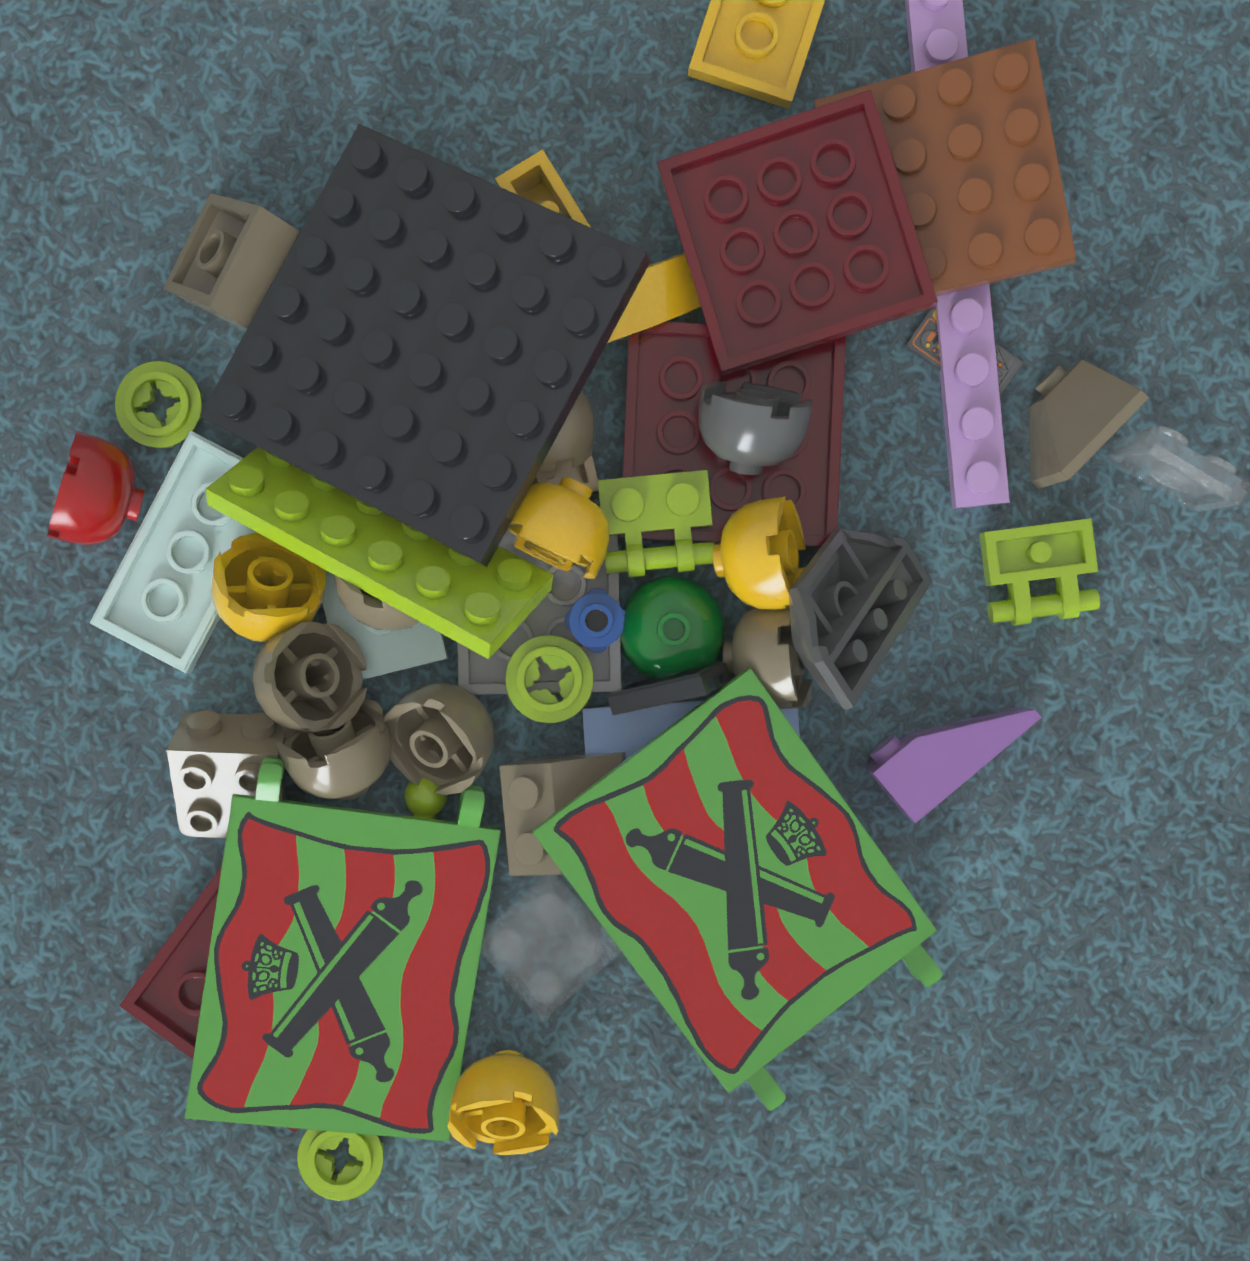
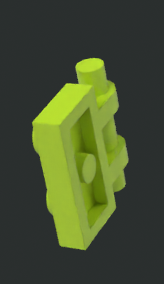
M707 470L598 480L600 508L603 510L609 524V536L625 534L626 550L606 553L607 574L628 572L629 577L645 576V570L677 567L679 573L695 571V565L713 564L714 542L693 544L691 528L713 525ZM673 530L675 545L643 548L641 533Z
M1092 518L979 533L985 586L1007 584L1008 590L1007 600L988 603L987 612L990 623L1010 621L1013 626L1030 624L1032 618L1058 615L1059 619L1064 620L1078 618L1080 612L1098 610L1100 608V596L1097 589L1079 590L1077 579L1079 574L1098 572ZM1048 578L1055 579V594L1031 597L1029 581Z

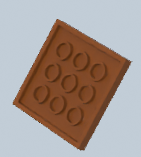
M1035 38L814 100L815 108L871 89L936 296L1076 263L1074 243Z

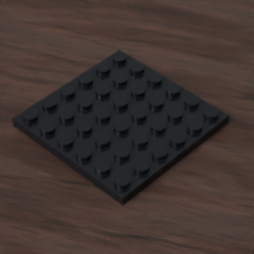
M358 124L200 416L487 567L651 261L647 253Z

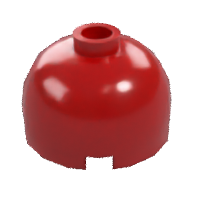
M76 431L69 453V463H67L63 473L47 537L68 543L91 545L105 542L117 535L125 518L133 521L137 520L145 490L134 487L135 467L129 456L116 444L94 435Z

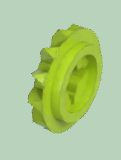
M163 361L148 362L131 370L120 383L115 398L116 416L125 433L136 442L150 448H173L176 444L185 440L189 432L193 431L198 422L203 419L200 415L202 413V398L204 395L199 390L193 376L181 367ZM155 384L164 397L180 400V402L174 403L173 407L166 410V426L161 421L159 415L145 411L139 412V410L145 409L147 405L155 402Z
M544 635L528 640L514 652L507 666L505 681L510 700L523 715L541 723H557L573 717L585 706L592 692L594 677L589 658L576 643L564 637ZM540 656L544 664L547 663L552 670L560 667L564 669L568 666L572 669L565 673L566 677L559 681L560 694L563 698L561 701L548 688L541 690L537 688L531 692L528 689L541 676L538 668L540 664L537 660Z
M308 1129L301 1139L298 1148L297 1163L299 1172L307 1186L324 1198L336 1201L357 1198L366 1193L380 1176L384 1166V1143L380 1142L377 1135ZM344 1138H348L347 1144L350 1145L349 1154L356 1157L357 1161H347L337 1176L334 1175L336 1169L334 1165L335 1157L328 1154L327 1149L336 1150L340 1142H343Z

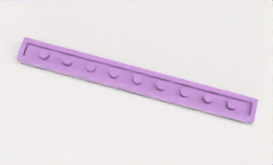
M905 0L911 73L968 57L963 0ZM986 284L936 296L938 300L936 318L941 362L939 373L952 509L1010 503L990 286Z

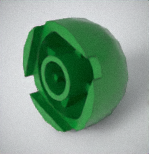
M662 576L647 581L628 597L622 609L626 612L624 614L625 622L623 631L620 634V642L625 657L640 673L651 678H663L676 675L681 671L712 664L724 643L725 620L718 601L705 586L687 577Z

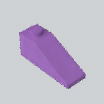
M1020 706L907 733L900 739L893 734L881 741L870 752L869 755L874 761L866 766L865 769L903 815L916 824L1042 717L1035 709Z

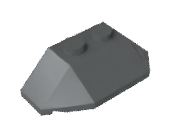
M846 529L833 531L788 590L792 646L798 653L802 664L809 670L821 690L844 710L855 706L932 583L904 538L891 537L887 539L872 533Z

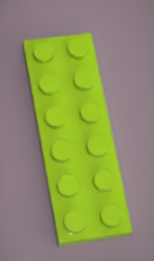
M259 447L206 488L208 506L487 659L499 649L552 589L554 574L498 546L486 567Z

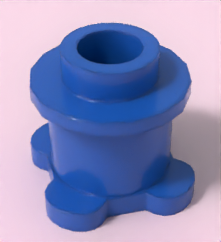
M593 588L587 592V595L576 601L572 609L566 613L564 622L566 628L572 632L577 641L585 645L589 651L601 653L607 649V646L615 642L622 633L626 611L622 610L618 602L610 597L604 589ZM593 610H601L607 615V626L601 631H593L587 625V615Z

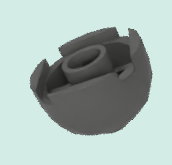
M727 381L710 382L702 386L699 402L700 432L704 442L716 456L730 461L729 469L731 471L746 475L762 474L763 466H774L783 463L793 457L803 443L810 423L813 406L811 399L800 403L801 394L756 383L743 382L742 389H737L735 392H725Z

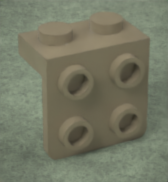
M210 710L184 712L166 750L178 825L181 833L190 837L226 838L233 793L256 796L259 768L263 759L267 757L281 759L276 743L278 740L283 744L286 740L282 731L284 727L277 724L266 713L227 714L216 713ZM282 779L279 797L281 800H286L284 779Z

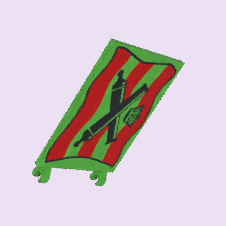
M751 668L745 669L531 830L728 1094L747 1080L770 1111L781 1105L786 1100V1095L764 1066L891 966L902 959L911 974L926 987L932 986L942 977L940 968L920 945L937 931Z
M264 758L259 768L256 796L234 793L232 796L185 1119L449 1142L450 1131L447 1127L449 1109L461 1072L501 833L500 827L480 825L485 804L483 788L472 784L460 793L457 822L279 799L284 773L283 761L278 758Z

